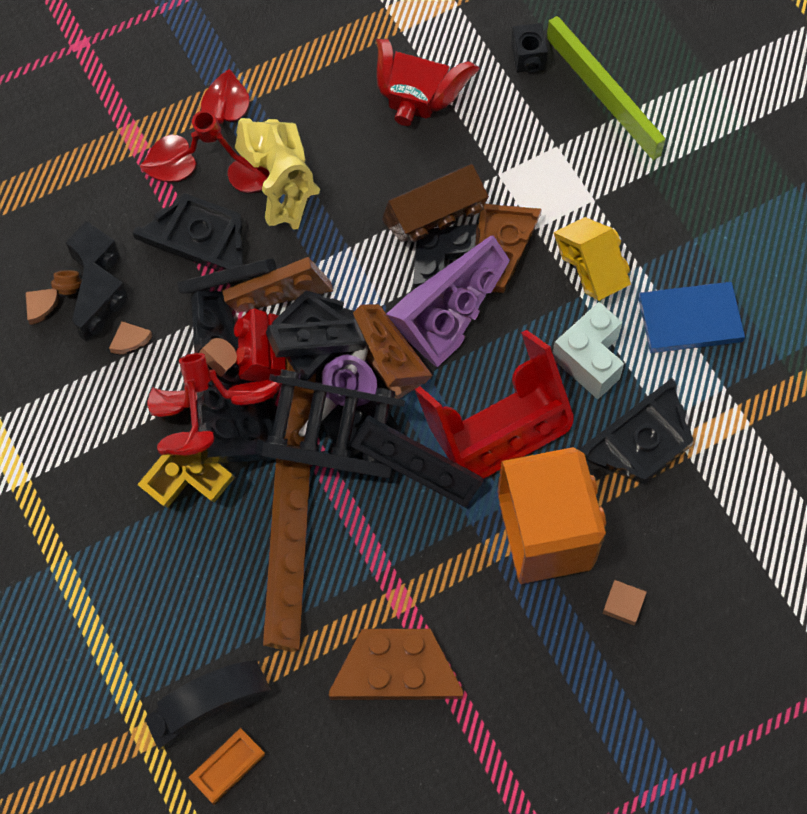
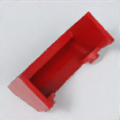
M528 330L521 332L530 360L519 365L513 373L512 383L515 393L462 421L460 414L454 408L442 407L421 386L415 389L429 428L447 457L483 477V479L500 470L502 461L528 455L566 434L573 425V412L551 347Z

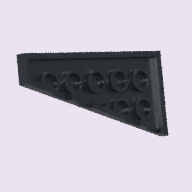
M196 291L191 297L194 352L199 353L206 344L215 338L226 340L237 351L238 337L234 334L236 322L229 305L224 301L223 292ZM236 363L221 377L216 373L217 378L226 390L236 385L256 382L241 379L239 376V365ZM212 380L208 383L209 388L207 390L197 392L199 432L212 431L214 435L213 444L201 452V464L276 459L255 453L257 439L267 441L268 435H272L275 419L267 400L248 405L232 404L231 398L225 399Z

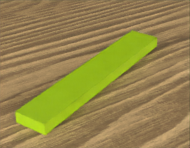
M558 16L549 20L547 40L652 160L660 157L665 143V137L565 23Z

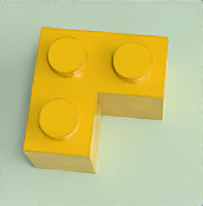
M584 217L553 232L562 260L576 266L585 294L600 301L631 285L628 276L630 268L625 258L621 255L619 248L621 240L615 229Z
M201 452L191 455H162L138 483V486L160 504L168 508L188 483L215 503L235 477L219 463L201 464Z

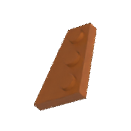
M307 257L222 292L224 301L233 310L240 313L248 312L254 308L257 309L296 300L306 290L317 294L333 292L330 279Z

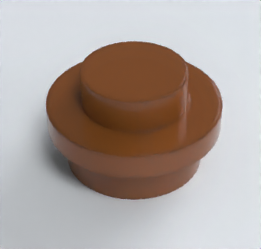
M58 271L54 273L51 287L58 290L59 294H74L80 288L82 279L79 278V272Z

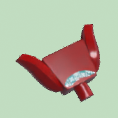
M376 39L378 49L377 85L382 95L389 99V107L397 110L394 118L395 121L403 126H410L414 115L428 118L433 111H440L449 106L467 82L480 70L471 61L460 63L450 70L449 65L396 51L394 56L393 48L388 39Z

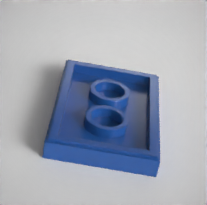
M732 282L639 293L638 300L650 353L740 343L745 339Z

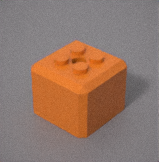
M572 447L502 461L497 492L519 583L524 584L591 570L597 561L606 534L604 528L606 526V518L602 506H598L596 480L594 475L589 473L585 454Z

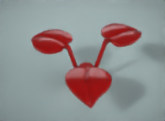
M230 69L221 74L205 92L201 101V111H198L192 118L195 132L191 133V147L189 148L185 138L178 135H167L159 139L152 146L146 159L140 165L144 173L163 182L182 181L188 178L196 169L197 164L191 154L196 151L198 139L205 143H212L218 140L230 156L236 160L228 168V178L231 185L236 190L244 193L262 191L263 182L267 180L270 174L269 170L261 166L253 167L244 157L235 153L221 134L220 125L224 120L228 122L238 121L247 113L250 106V98L245 87Z
M192 353L181 357L179 364L185 390L165 391L152 387L148 398V410L152 416L162 417L177 414L184 408L190 407L192 429L190 432L175 433L163 438L157 445L159 454L191 455L202 452L213 444L214 435L212 431L198 432L196 406L198 403L197 392L207 390L209 388L208 383L211 380L225 399L231 398V403L235 405L263 402L271 398L280 389L282 383L264 380L236 385L226 390L217 378L215 369H208L204 353Z

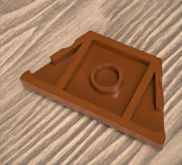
M362 629L329 691L330 700L463 699V690L431 629Z

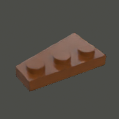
M484 204V209L480 212L479 244L488 237L494 236L510 260L492 292L504 293L541 216V208Z
M361 304L353 312L388 387L425 384L433 376L379 304Z

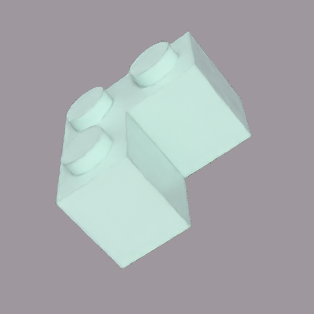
M600 302L555 341L553 349L555 362L596 399H599L620 380L624 363L608 349L618 339L622 321Z

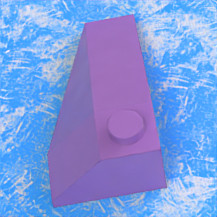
M490 236L408 293L387 315L403 337L434 366L438 367L461 345L465 338L463 334L472 319L475 320L480 313L478 310L486 294L492 292L510 260L495 237Z

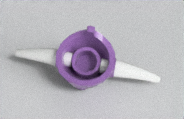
M368 344L364 350L354 351L352 355L336 357L330 363H327L322 371V384L375 394L377 379L373 370L365 362L369 351ZM327 392L322 420L337 405L344 406L345 395ZM359 398L357 406L367 404L370 400ZM307 422L299 431V436L301 437L305 436Z

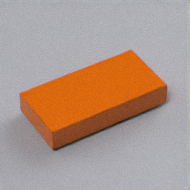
M240 728L188 778L214 805L265 756V753Z

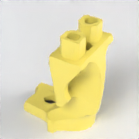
M241 118L236 131L235 149L253 167L261 166L268 169L270 173L262 186L263 193L267 195L265 211L267 224L269 226H276L286 222L290 224L292 229H298L307 198L311 195L319 194L320 188L313 182V174L304 163V150L296 124L279 122L278 119H268L266 122H252L251 119ZM285 194L284 202L281 204L279 198Z

